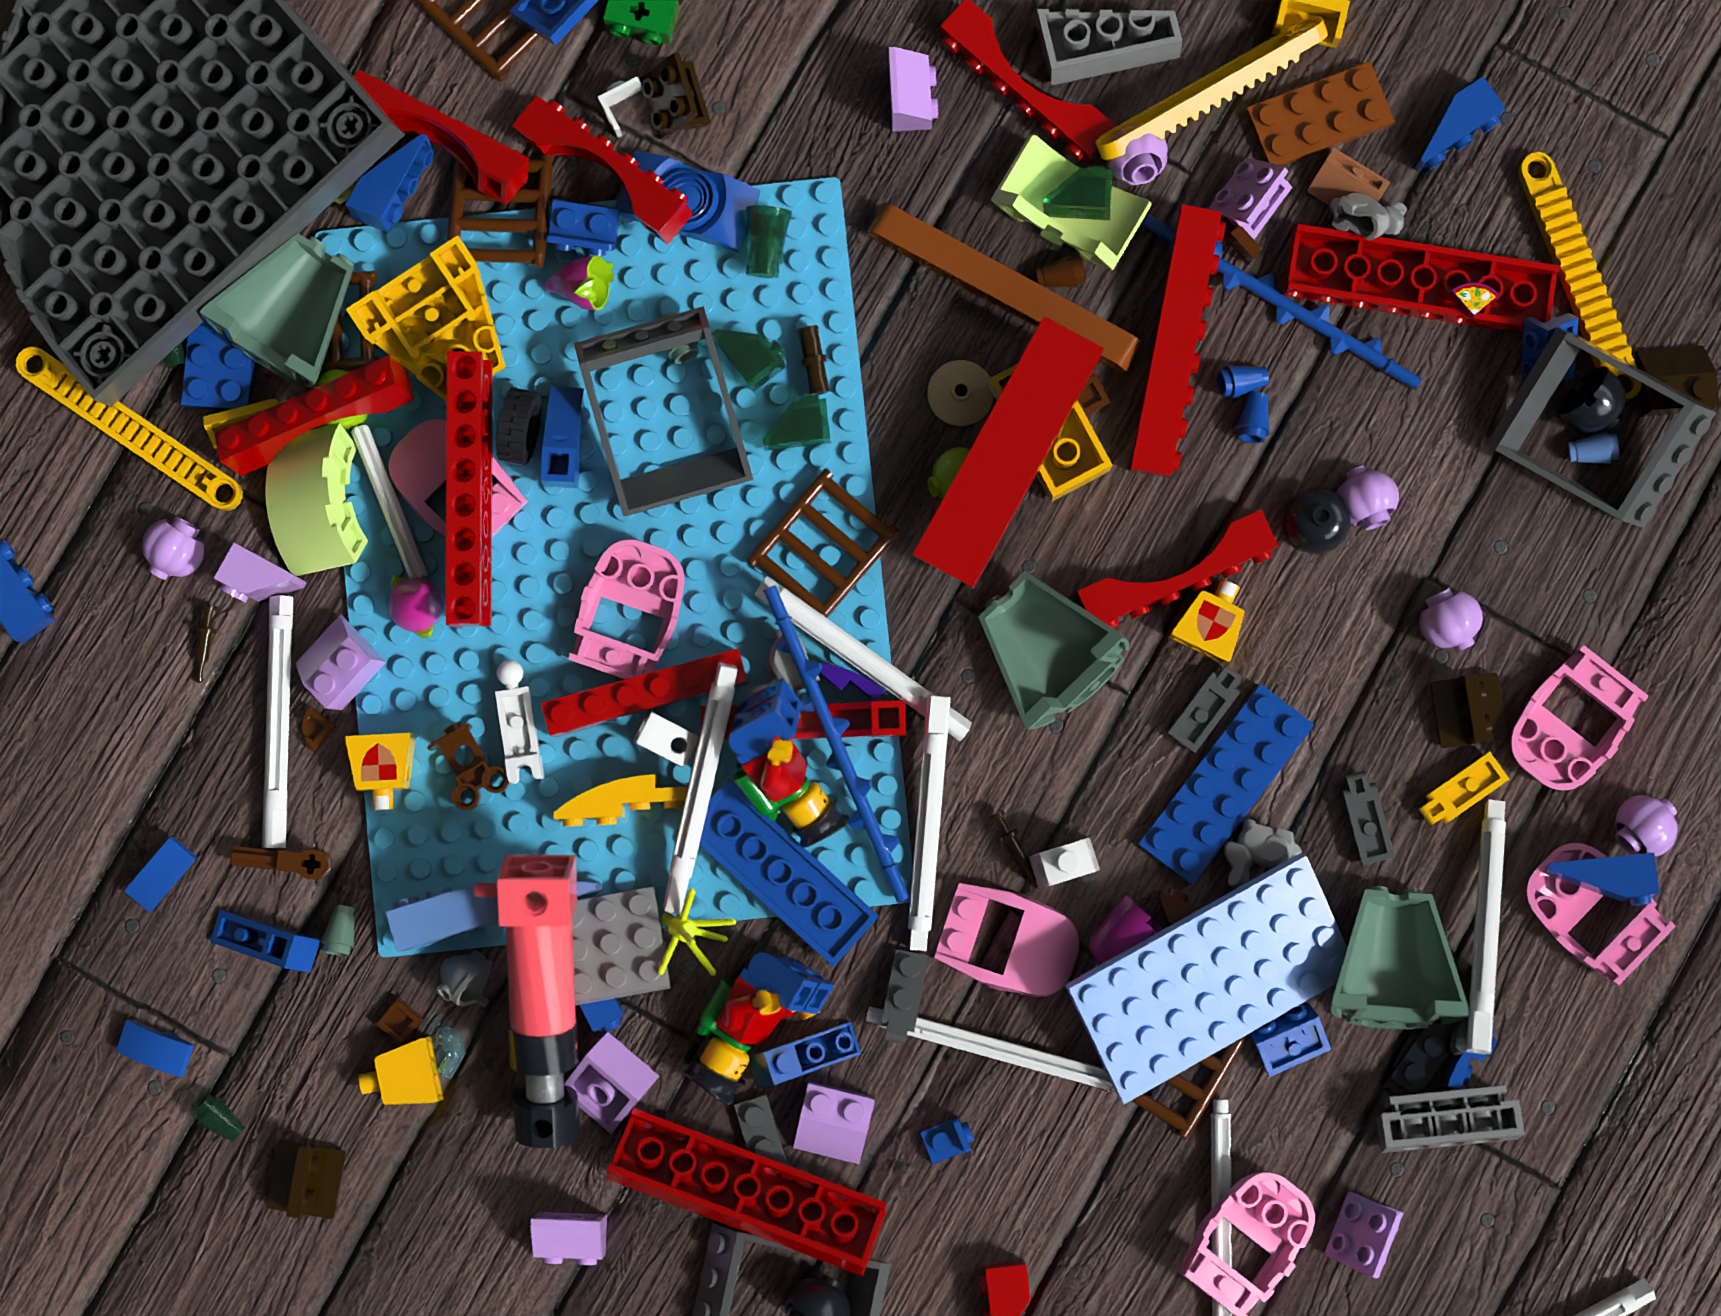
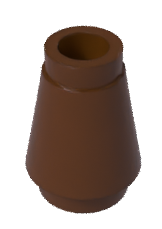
M1070 255L1043 267L1036 268L1038 284L1043 287H1079V284L1086 283L1082 256L1074 258V255Z

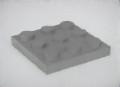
M654 887L577 900L572 917L575 1006L671 988L668 966L662 975H659L657 972L665 954L656 889Z

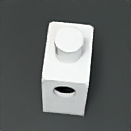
M647 712L632 742L681 767H685L687 762L692 765L694 763L699 736L653 712ZM674 738L683 742V747L679 752L671 749V742Z
M1090 838L1029 856L1038 889L1100 870Z

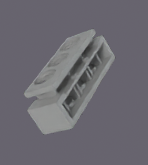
M1506 1085L1389 1097L1384 1102L1385 1109H1391L1392 1112L1381 1113L1376 1119L1381 1153L1518 1140L1525 1134L1519 1100L1502 1101V1096L1507 1093ZM1476 1102H1484V1104L1494 1103L1495 1106L1470 1108L1469 1105H1473ZM1439 1106H1460V1109L1435 1112V1109L1439 1108ZM1416 1108V1111L1426 1110V1113L1401 1115L1400 1112Z

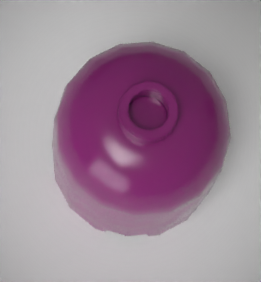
M1126 895L1090 938V952L1097 961L1093 967H1098L1164 929Z

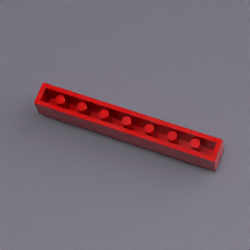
M1183 204L1179 210L1129 469L1131 472L1168 479L1172 471L1178 472L1182 452L1176 451L1178 438H1185L1188 419L1182 418L1184 406H1191L1194 386H1189L1191 372L1197 373L1201 355L1200 353H1195L1197 340L1203 341L1207 325L1206 320H1201L1203 307H1210L1213 288L1208 287L1210 274L1216 275L1220 255L1214 254L1216 241L1222 242L1226 222L1220 221L1221 211Z

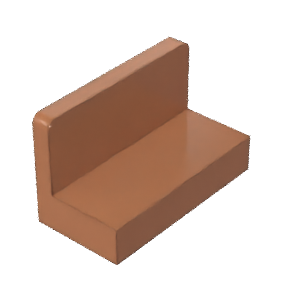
M1333 148L1309 186L1308 193L1329 206L1334 198H1341L1351 193L1365 194L1379 202L1390 182L1336 148Z

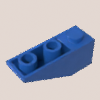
M1484 76L1458 92L1451 100L1415 166L1417 172L1426 166L1429 170L1435 168L1446 159L1445 153L1453 148L1457 152L1473 142L1472 135L1480 130L1485 134L1501 123L1499 117L1506 108Z
M420 134L361 176L346 203V207L355 220L386 233H389L393 224L399 222L404 204L408 197L415 193L420 175L424 168L430 166L433 160L434 148L427 135Z
M550 387L540 481L545 487H579L584 388Z
M3 539L0 541V622L14 641L25 643L56 621L50 612L54 607L43 593L38 595L31 585L35 582L34 578L24 566L18 567L13 559L16 553L9 543Z
M848 1022L750 1055L749 1065L757 1089L861 1055V1051L852 1023Z

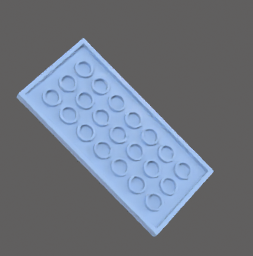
M1299 853L1065 984V987L1119 1100L1126 1104L1337 984L1347 946L1307 856Z

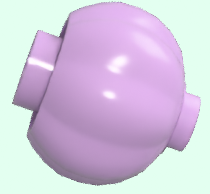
M1118 131L1117 136L1111 139L1110 142L1119 138L1123 131ZM1145 133L1137 139H1132L1127 144L1124 155L1106 160L1109 172L1115 178L1129 185L1151 182L1166 166L1168 158L1165 138L1161 140L1151 133Z
M1359 466L1346 473L1348 479L1338 488L1337 493L1342 498L1349 512L1351 525H1364L1365 530H1372L1388 523L1391 520L1389 514L1396 510L1399 502V491L1393 479L1380 471H1366L1365 466Z
M177 516L173 522L162 519L149 526L142 538L143 555L150 564L148 571L163 580H166L168 575L184 577L196 571L204 558L203 540L197 537L200 530Z
M1450 588L1425 600L1428 608L1421 611L1419 625L1423 636L1429 643L1439 648L1454 647L1457 653L1475 644L1473 637L1481 628L1483 621L1481 607L1475 598L1462 591L1453 595Z
M1647 795L1632 796L1622 803L1617 811L1615 820L1617 833L1615 838L1620 846L1631 855L1636 853H1654L1655 857L1663 855L1672 847L1676 840L1678 825L1674 815L1677 814V810L1665 798L1659 801Z

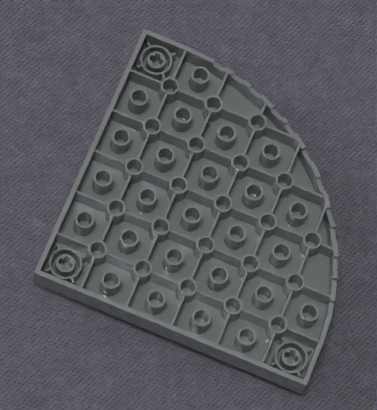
M17 0L12 10V13L15 15L7 32L3 31L1 39L4 41L0 54V248L5 259L4 266L6 272L11 276L17 289L15 292L20 301L25 304L31 316L29 318L54 353L93 400L112 407L205 321L200 311L206 304L297 233L299 234L405 134L287 0Z

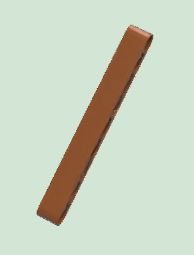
M884 202L867 230V233L878 242L1037 328L1045 316L1102 346L1104 350L1099 362L1116 371L1127 373L1142 346V342L1134 335L894 205Z

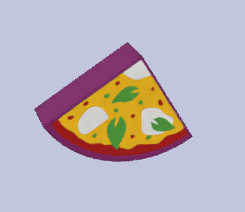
M1466 283L1450 292L1471 318L1499 295L1493 288L1481 283Z

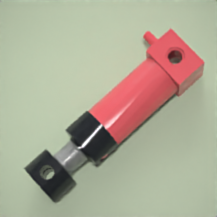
M506 855L497 883H476L474 885V896L498 897L499 926H506L510 1022L508 1023L509 1060L512 1069L526 1075V1087L518 1090L513 1096L514 1136L518 1143L530 1148H557L573 1142L579 1135L578 1094L572 1087L563 1084V1073L574 1068L579 1062L577 1048L578 1029L575 1018L572 917L577 903L576 855Z

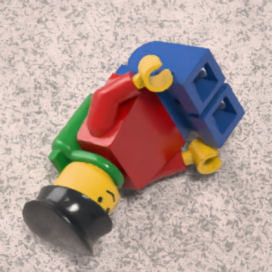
M781 678L744 699L737 708L732 732L729 737V745L737 753L736 759L739 761L736 765L738 771L733 776V781L755 810L762 816H768L771 821L777 819L778 813H781L779 807L782 806L784 813L793 823V832L800 837V846L807 848L837 833L848 823L850 817L846 810L839 808L838 796L836 794L830 793L826 795L818 783L809 781L807 776H805L807 769L806 761L791 740L796 734L797 719L800 718L803 703L786 680Z
M767 953L754 955L750 960L748 969L744 968L737 980L731 982L722 978L699 1017L701 1026L698 1029V1034L705 1035L704 1037L711 1040L701 1057L695 1058L691 1069L683 1072L684 1075L718 1101L726 1105L732 1104L734 1102V1092L746 1084L741 1075L749 1063L747 1051H750L752 1048L751 1044H764L780 1019L795 1016L796 1011L800 1013L802 1020L820 1013V1009L832 991L834 984L795 958H786Z

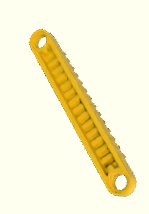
M1318 16L1311 17L1293 25L1104 133L1095 142L1101 158L1110 160L1124 155L1127 144L1132 139H1137L1145 133L1154 134L1163 140L1165 138V131L1170 133L1176 132V124L1185 127L1187 126V118L1195 121L1198 119L1199 111L1208 114L1210 105L1217 108L1220 107L1221 98L1231 101L1232 92L1241 95L1243 94V86L1253 88L1255 80L1265 81L1266 73L1274 76L1277 74V67L1282 69L1288 68V60L1294 63L1299 62L1300 53L1328 36L1323 18ZM1118 131H1123L1119 138L1110 142L1111 139L1117 136Z
M1542 152L1531 153L1519 165V179L1554 265H1560L1558 276L1573 313L1579 318L1578 325L1583 338L1636 367L1631 354V346L1627 344V336L1621 330L1622 324L1617 320L1616 309L1611 305L1612 299L1606 293L1607 287L1602 283L1601 272L1596 268L1597 262L1591 256L1592 250L1587 246V238L1582 233V225L1577 221L1576 211L1572 209V201L1567 196V188L1562 184L1550 156ZM1531 162L1542 164L1545 168L1544 177L1537 179L1530 176L1527 169L1528 165ZM1590 354L1596 368L1605 366L1616 376H1626L1629 378L1632 387L1626 393V401L1639 393L1642 382Z
M27 347L18 354L16 368L25 379L194 494L222 511L235 509L241 503L243 491L234 479L121 402L117 401L112 407L93 400L62 362L38 347ZM33 356H40L43 360L42 369L36 373H29L26 368L28 359ZM224 484L230 485L233 489L232 498L227 502H219L216 498L217 488Z

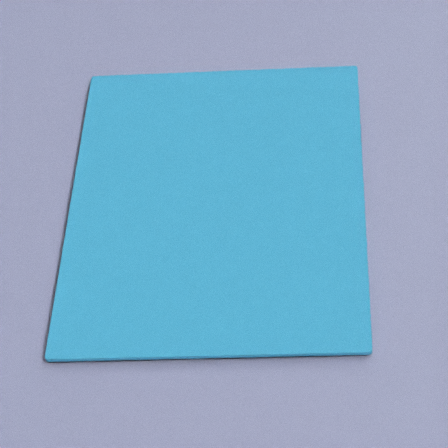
M829 177L753 185V187L760 190V195L740 253L680 234H676L667 245L646 230L640 222L620 216L616 248L613 251H607L606 256H600L605 261L612 262V272L614 274V282H610L608 300L601 310L582 309L568 299L563 298L560 294L546 291L544 287L547 280L564 265L583 257L595 256L586 253L587 248L574 246L573 251L554 249V243L546 242L544 267L541 269L533 268L530 263L477 262L506 368L493 375V456L513 479V483L521 494L525 495L529 500L492 538V626H463V628L446 626V538L414 514L412 508L394 485L393 488L428 572V575L423 579L430 580L441 591L444 607L439 619L433 625L431 637L422 638L411 631L399 627L391 619L388 608V600L391 594L390 581L394 574L406 580L409 579V576L358 449L356 450L351 465L350 484L345 485L346 503L352 502L356 519L368 542L357 562L344 566L349 623L386 661L382 668L355 696L359 735L412 733L416 735L409 789L393 790L394 810L374 811L372 791H364L378 953L381 957L507 945L506 926H499L498 922L412 950L397 952L386 916L387 911L394 909V902L410 897H418L419 901L427 899L426 892L438 888L451 887L452 891L474 887L476 883H497L506 855H576V880L580 882L601 883L603 890L578 897L577 900L654 887L656 889L660 921L663 914L667 913L664 911L663 903L683 808L664 809V803H650V810H630V804H625V818H617V824L596 825V819H583V826H562V820H555L553 812L585 791L608 782L633 776L655 774L657 775L658 788L688 787L693 768L692 764L687 762L685 767H681L632 741L647 712H653L700 737V706H707L709 695L648 709L556 738L549 736L541 702L625 680L569 660V654L574 652L577 633H574L576 619L579 616L583 590L585 586H588L595 573V567L602 554L611 545L623 540L642 541L670 552L682 566L685 584L678 621L671 640L654 671L738 648L749 682L748 685L735 688L731 705H739L744 699L751 696L750 691L755 685L773 681L774 677L768 665L770 649L775 642L773 637L774 631L779 629V626L775 625L776 619L770 605L754 595L766 576L776 583L778 582L758 565L756 567L749 565L746 562L748 556L825 468L830 470L834 476L832 479L876 516L841 182L838 178ZM617 200L591 202L588 204L615 207ZM549 207L547 234H549L552 207ZM536 208L463 217L535 220ZM449 217L393 224L389 233L372 226L318 231L315 238L326 246L324 252L328 255L336 256L337 253H340L350 259L354 264L353 272L376 271L377 282L372 283L373 291L430 256L431 252L447 242ZM461 231V240L467 248L532 250L534 233ZM359 285L348 286L342 304L343 358L361 357L360 330L346 311V308L359 301ZM704 306L753 480L624 517L584 384L574 343L657 320L670 312L678 314ZM818 325L822 353L827 356L825 369L831 391L821 395L810 396L806 369L801 366L800 359L803 358L797 330L806 326ZM706 339L698 341L697 348L699 353L697 356L683 364H676L673 359H669L665 350L590 372L621 480L737 447ZM374 344V357L381 359L388 356L385 351ZM329 346L325 355L326 360H329ZM410 371L409 375L415 400L386 413L368 414L365 422L362 424H366L370 428L388 475V464L393 449L415 426L431 419L447 421V402L415 378L416 376ZM511 387L536 391L541 394L542 412L539 434L532 458H530L527 465L498 460L496 455V436L500 412L507 392ZM550 387L584 388L578 488L545 487L540 481L542 445ZM346 431V432L348 433V435L350 436V438H351V439L353 440V442L355 443V441H354V439H353V436H352V434H351V431ZM492 474L493 487L499 480ZM446 482L425 502L445 523ZM824 489L810 504L866 552L878 539L877 534ZM803 515L790 527V532L843 577L856 565V560ZM780 540L767 554L769 558L822 603L836 588ZM879 557L827 619L891 664L881 560ZM601 597L589 631L652 653L664 618ZM792 622L796 634L800 636L807 651L806 654L809 660L853 671L872 681L885 691L884 696L879 701H895L894 694ZM515 660L523 669V677L518 683L519 688L529 686L531 691L544 779L534 778L531 768L523 766L519 771L520 780L517 784H510L504 792L499 794L491 793L482 788L479 790L481 793L479 805L472 810H461L452 801V792L459 785L455 779L456 774L440 748L430 751L427 746L431 742L445 736L443 730L459 721L463 725L469 723L473 726L470 731L489 763V767L499 766L506 770L495 692L506 690L505 685L497 678L498 666L503 661ZM818 674L820 681L817 683L826 704L872 701L852 683L843 692H840ZM806 689L799 691L801 700L807 693ZM899 737L841 738L857 776L871 780L873 784L866 797L882 834L898 836L900 840L891 855L894 862L898 864L897 869L909 898L897 903L884 872L880 870L882 868L866 829L850 827L849 823H847L837 833L805 849L869 907L910 903L913 862ZM674 738L671 742V749L679 752L683 747V742ZM827 738L791 739L806 761L807 769L805 776H807L809 781L818 783L826 795L830 793L836 794L838 796L839 808L846 810L851 818L857 808L842 773L839 770L828 768L826 765L827 759L832 754ZM723 741L710 798L728 779L737 786L733 781V776L738 771L736 765L739 761L736 759L737 753L731 749L729 741ZM460 746L455 751V760L460 765H468L474 759V751L469 746ZM495 774L491 778V783L495 787L500 786L503 782V777L500 774ZM465 791L462 794V801L468 804L473 800V793L471 791ZM780 806L781 813H778L775 822L800 843V837L793 832V823L784 813L782 806ZM699 845L692 877L689 878L684 899L685 903L689 889L694 888L695 895L688 918L691 920L734 918L736 921L777 917L772 910Z

